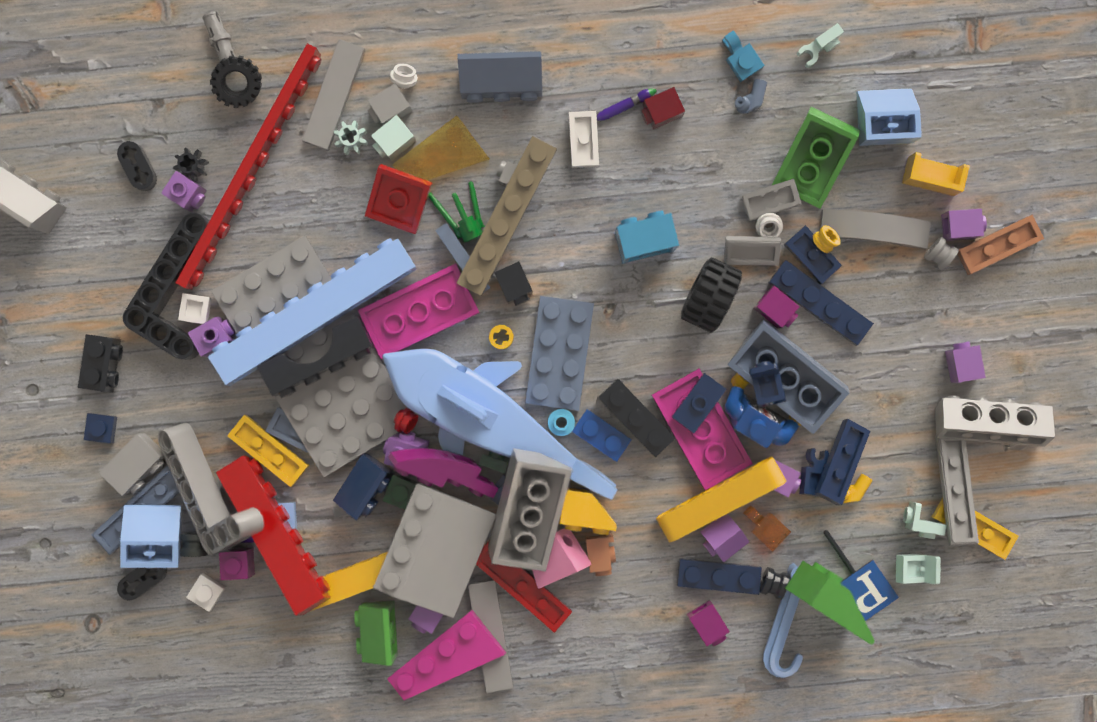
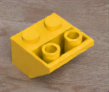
M568 487L560 515V524H565L566 530L581 531L582 527L592 528V533L609 535V530L616 531L617 525L592 491Z

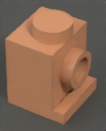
M613 535L585 537L587 556L592 564L589 566L590 573L595 572V576L611 575V563L616 562L614 546H609V542H614Z

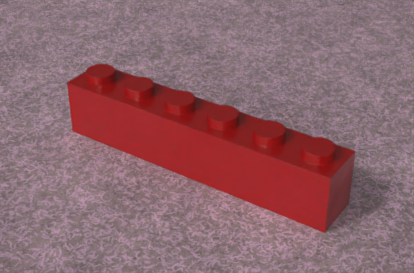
M243 455L217 471L216 474L238 513L253 507L261 513L264 527L262 531L251 537L295 616H303L331 598L328 593L330 586L323 576L319 577L314 567L317 564L313 556L309 552L306 553L301 545L303 543L302 536L296 528H291L288 522L290 516L283 505L279 506L274 498L277 493L269 481L265 482L261 475L264 472L261 464L255 458L252 459Z

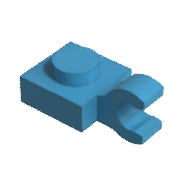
M734 30L724 36L722 41L732 54L726 61L740 82L765 66L750 43L742 47L740 39Z

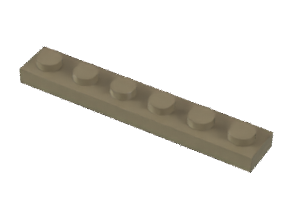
M532 136L457 284L482 296L557 148Z

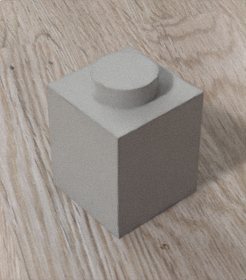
M396 83L368 100L372 107L368 112L376 125L380 122L385 125L396 115L402 119L413 112Z

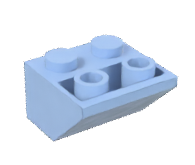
M912 89L856 92L858 129H860L859 146L911 144L922 138L920 108Z
M124 505L120 540V568H178L181 559V505Z

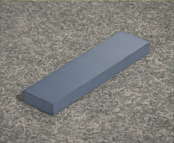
M168 465L124 505L168 504L180 493ZM124 505L91 534L109 555L113 554L120 547Z

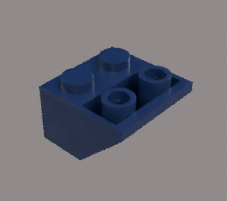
M363 453L333 501L356 521L363 516L371 515L379 502L375 498L378 493L382 494L387 490L392 478L390 474L393 469L371 455Z

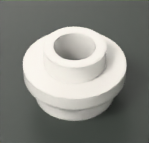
M398 64L391 71L390 80L394 84L396 83L399 88L406 89L412 87L417 83L416 71L410 65Z
M774 213L764 214L756 221V232L760 237H778L783 230V222ZM767 223H773V226L770 228L764 227Z

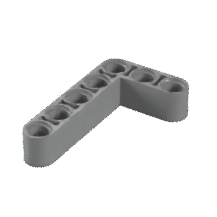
M182 423L159 431L158 442L200 542L208 554L213 555L233 547L262 531L264 527L263 517L258 509L254 507L230 516L194 430L188 423Z

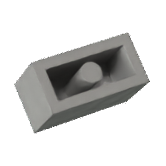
M138 433L99 474L121 496L131 493L135 495L145 486L144 480L150 473L155 475L163 468L165 463L162 461L165 457L161 448L146 433Z

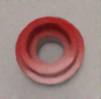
M408 407L399 410L394 417V429L399 433H410L418 422V415Z

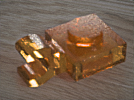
M751 505L743 512L756 525L751 532L772 552L791 533L770 512L763 517Z

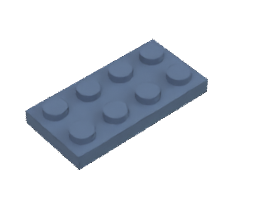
M540 296L526 404L579 411L594 303Z

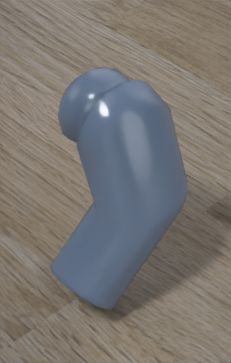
M755 79L751 93L744 97L739 96L735 100V108L739 113L748 114L762 106L767 82Z

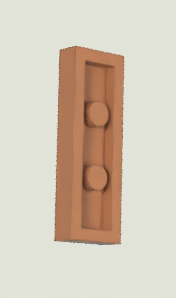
M1032 214L959 249L958 256L967 275H970L1043 240L1044 237Z

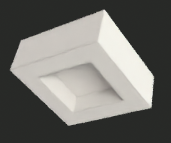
M182 293L178 320L204 324L209 320L212 298Z
M202 573L186 598L210 612L226 587Z

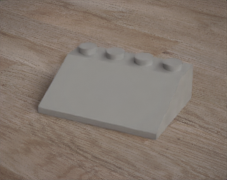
M417 483L373 588L406 602L454 618L496 514L423 483Z

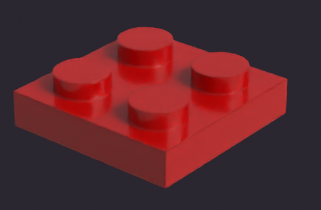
M380 164L364 216L416 234L433 182Z

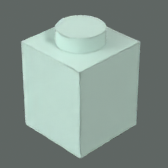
M397 115L371 135L376 142L372 145L382 158L387 155L391 161L416 142L414 135Z

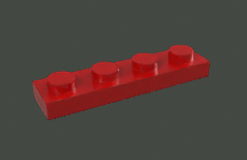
M489 540L484 545L476 565L555 633L572 613V610L545 586L538 589L535 578L524 568L492 564L488 551Z

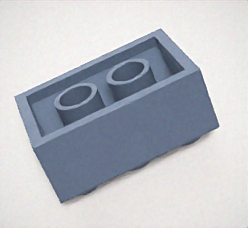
M541 51L457 54L460 94L462 99H467V102L479 103L483 102V98H494L496 102L510 101L511 97H521L522 101H535L537 97H543Z

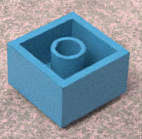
M661 210L647 214L648 217L644 220L637 221V217H632L620 221L621 224L616 227L614 233L622 264L673 252L678 248L679 242L672 213L664 215V211Z

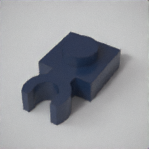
M811 448L806 451V460L809 463V467H801L799 494L820 497L814 493L824 470V464H826L829 457V452L827 450L820 451V458L818 460L815 457L816 449Z

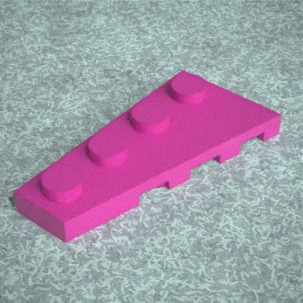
M471 610L389 676L387 680L401 698L406 700L505 655L506 651L475 612Z

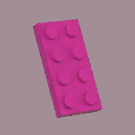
M456 263L358 310L381 360H383L382 356L385 353L404 350L480 313L470 291L457 284L461 272Z
M699 368L651 396L703 489L707 490L753 463L719 402L716 403L695 433H692L671 417L703 375Z

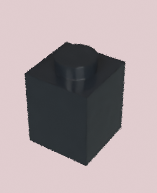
M519 261L494 272L508 304L514 302L515 306L530 300L528 295L532 294L533 291Z

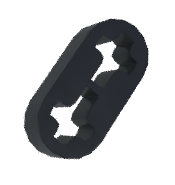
M123 142L117 150V156L130 183L141 191L153 189L157 183V176L144 149L135 142ZM129 148L137 151L134 154L136 164L131 159L125 157L129 154ZM138 169L142 173L149 175L146 178L147 183L145 185L137 181L141 178Z
M150 568L134 569L119 581L117 586L119 596L127 601L142 596L166 577L167 568H159L156 573L158 578L154 575L148 579L144 575L151 570ZM139 580L141 584L134 589L136 594L133 591L128 593L126 591V588L129 586L128 583Z

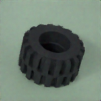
M713 257L709 258L701 268L681 311V319L709 333L714 332L720 326L734 300L742 280V271Z

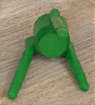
M472 181L468 185L475 220L473 216L467 217L458 195L452 193V198L462 220L458 221L459 227L432 193H429L428 196L454 230L457 239L462 238L464 243L480 237L483 233L481 228L485 227L481 219L476 191Z

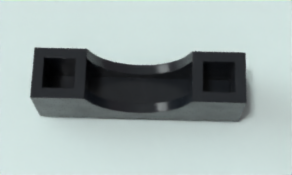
M356 316L333 327L332 343L328 352L315 362L307 364L297 363L281 353L257 365L271 395H280L281 399L296 392L294 387L305 383L306 386L311 385L321 379L320 374L330 370L331 374L346 367L344 362L352 358L358 361L371 354L369 350L374 348V345L360 318Z

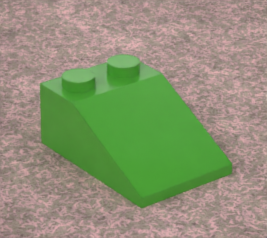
M810 107L772 185L794 179L800 199L821 209L859 137L860 129L816 108Z
M802 561L785 589L870 645H873L875 640L851 591L841 585L843 579L816 562L811 566Z

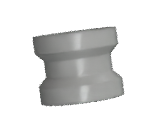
M940 236L927 250L924 258L935 262L937 268L943 271L956 257L959 249L955 246H949L946 243V239Z

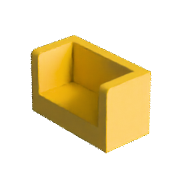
M915 152L907 159L902 184L955 196L964 192L970 165L963 164L955 167L921 158V153Z

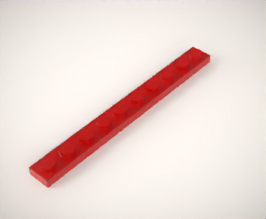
M308 43L306 44L179 275L176 284L192 290L194 286L197 287L204 277L203 269L207 262L211 263L216 256L217 249L215 247L220 238L224 239L228 234L231 218L233 215L236 216L243 206V196L246 191H251L255 185L256 177L254 176L259 167L263 168L269 159L268 151L271 145L279 141L282 135V125L285 120L288 121L295 111L294 104L298 96L302 97L307 90V80L310 74L315 73L321 64V54L316 47Z

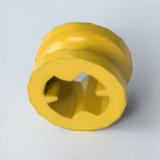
M829 226L821 227L820 232L818 231L813 235L814 243L824 253H830L833 247H837L840 244L838 234Z
M497 325L489 333L490 343L497 349H506L513 342V332L505 325ZM501 329L506 330L507 333L505 335H509V340L503 341L502 345H498L496 343L497 339H494V334L500 333Z

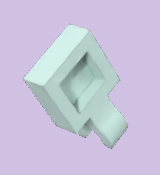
M837 23L817 37L812 43L799 49L797 52L798 57L803 53L811 55V60L805 64L806 68L812 67L816 63L819 52L824 49L826 52H829L840 43L838 39L844 33L843 29Z

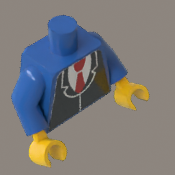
M736 373L731 379L733 387H731L725 403V411L730 418L733 428L765 448H768L771 443L778 446L786 445L801 424L790 415L789 420L768 407L759 408L757 400L743 391L749 382Z

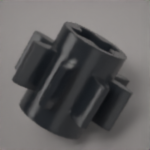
M184 148V154L180 156L175 155L178 161L173 169L179 172L182 171V175L187 178L190 176L191 180L197 183V177L200 175L207 176V173L204 171V165L209 164V161L200 159L202 152L198 149L192 154L188 148ZM193 160L196 164L191 166L192 170L187 169V166L191 165L190 161Z

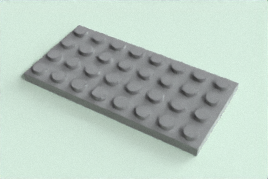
M303 236L211 292L237 334L246 327L255 328L261 324L260 319L271 312L279 313L285 309L283 305L295 297H298L300 300L308 295L307 290L319 282L324 285L332 280L307 237ZM352 311L348 312L283 354L287 355L291 360L302 364L312 363L321 359L331 346L332 328L354 318V314ZM374 348L369 350L371 353L369 356L356 361L355 358L344 362L346 367L331 374L330 370L320 374L321 379L311 385L306 386L305 383L294 387L296 392L281 399L280 395L275 396L323 477L330 475L363 453L386 441L389 437L399 433L394 429V417L399 410L407 407L398 398L388 371Z

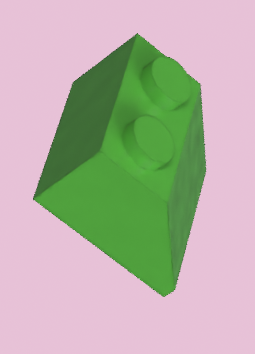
M395 600L361 603L358 607L359 610H355L354 614L355 626L360 627V638L356 640L357 654H362V662L392 665L398 656Z

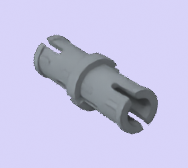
M212 11L204 14L202 19L209 32V42L214 47L219 61L232 55L236 57L230 43L231 36L229 33H226L219 12Z

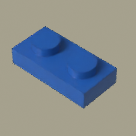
M586 409L572 430L577 436L616 462L632 441V439L588 409Z

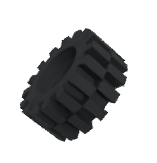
M232 55L228 58H223L212 71L210 85H212L211 91L217 95L216 99L219 102L221 100L225 102V106L233 105V108H239V106L246 107L256 99L260 92L262 76L258 72L259 68L257 65L254 66L252 64V60L243 59L244 56L234 57ZM230 72H240L245 76L247 86L244 90L235 92L228 88L226 76Z

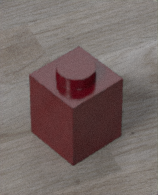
M675 87L645 99L642 105L643 109H641L645 123L647 125L651 123L653 130L683 117L685 113Z

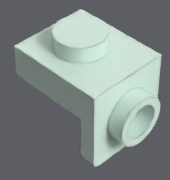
M909 502V506L905 507L903 513V522L906 523L905 528L919 531V537L935 539L936 534L945 536L946 524L920 519L922 504Z
M926 554L896 555V582L902 584H940V557Z

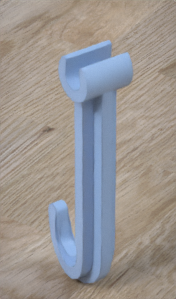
M795 563L788 567L789 581L798 569ZM788 590L780 601L763 653V662L770 674L781 678H786L796 673L803 660V656L798 653L788 668L779 666V660L800 599Z

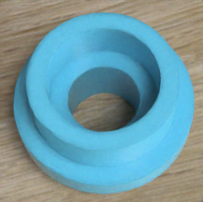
M557 409L550 414L548 427L555 435L565 436L574 429L575 419L570 411ZM559 417H564L567 421L566 426L563 428L556 425V420Z

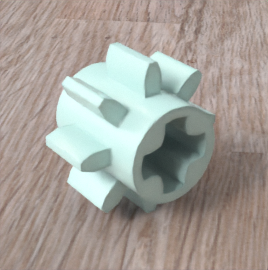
M355 120L352 122V125H346L345 122H341L342 128L340 131H334L340 140L334 144L336 147L344 145V153L346 155L349 154L350 150H355L356 153L360 154L359 148L361 145H368L367 141L362 138L367 133L366 129L361 128L357 130L358 123ZM352 133L354 135L355 141L353 143L348 141L347 134Z

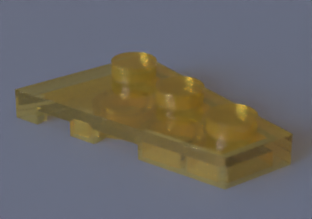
M456 115L392 165L399 171L424 180H430L489 160L490 158Z

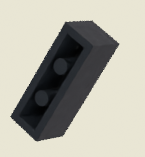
M616 379L597 397L655 458L676 439L619 379Z

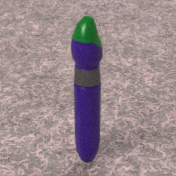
M644 89L638 94L600 111L596 116L597 121L612 118L644 102L645 99L655 95L656 89Z

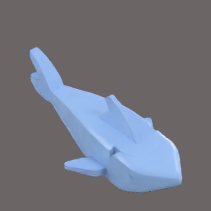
M415 349L383 354V361L394 390L401 402L410 410L440 427L438 440L442 450L463 455L464 443L467 441L511 458L513 448L539 452L572 468L570 479L577 484L610 500L614 497L617 488L610 478L588 463L577 459L519 404L497 387L521 369V362H485L475 370H471L448 355L433 349Z

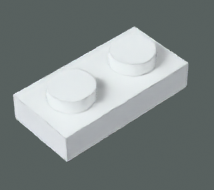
M596 111L569 112L572 168L599 167Z

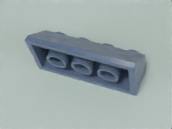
M764 318L745 339L728 363V366L752 385L753 381L749 369L755 368V365L761 362L777 363L787 402L776 405L812 434L819 429L850 393L847 385Z

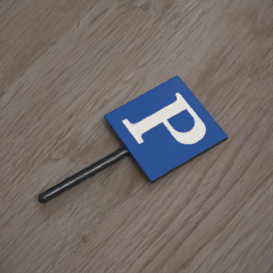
M825 530L823 532L851 573L850 576L842 580L841 585L851 591L865 621L899 598L874 560H871L855 571L829 531Z

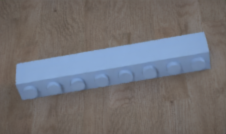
M391 238L385 240L377 246L379 250L369 256L368 253L361 255L354 260L355 265L348 270L345 268L337 270L330 276L332 280L324 285L321 282L313 285L307 290L308 295L300 300L298 297L289 300L283 305L284 310L277 314L271 312L260 319V325L253 329L250 326L246 327L236 334L237 339L228 344L225 341L212 349L214 353L208 356L225 385L232 386L258 369L257 365L281 353L283 354L417 270L399 239L397 238L394 241Z

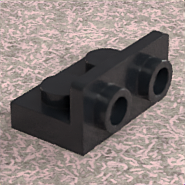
M85 335L78 388L113 393L114 388L117 387L119 382V373L116 371L118 361L121 360L123 355V346L120 345L121 339Z

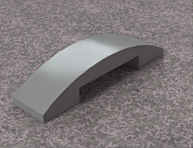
M835 209L822 210L820 229L825 225L836 231L840 239H857L898 244L903 247L928 249L929 221L873 212Z

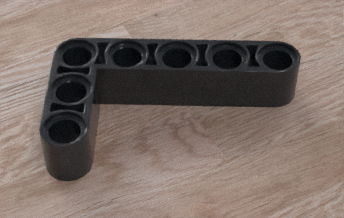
M189 213L181 220L123 313V322L128 329L173 357L184 360L196 358L199 352L187 332L164 319L160 314L178 287L176 281L210 221L198 213ZM196 220H201V230L193 233L192 224ZM186 243L188 249L186 254L179 256L177 253L178 246ZM167 266H171L173 269V274L169 279H165L163 276V270ZM155 288L158 291V298L155 302L151 303L148 295ZM138 312H142L144 320L137 326L134 322V317ZM161 326H164L167 330V335L163 340H160L157 336V331ZM187 340L190 344V350L187 354L183 355L180 351V344Z

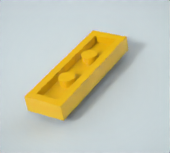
M247 414L243 415L227 435L290 487H293L310 466L273 435L267 433L263 427Z
M942 497L931 517L940 523L946 524ZM975 511L978 545L1005 560L1019 536Z

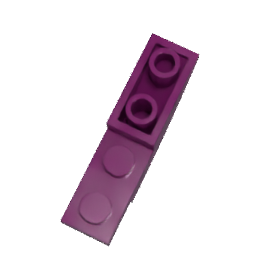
M416 448L390 452L388 456L396 472L404 476L409 474L417 476L418 481L430 487L432 484L443 488L447 481L456 487H460L461 484L467 486L471 493L479 497L485 494L491 498H494L498 491L497 486L490 478L479 474L482 469L473 459L461 454L438 449Z

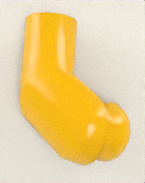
M861 473L855 484L849 486L843 503L860 501L873 480Z

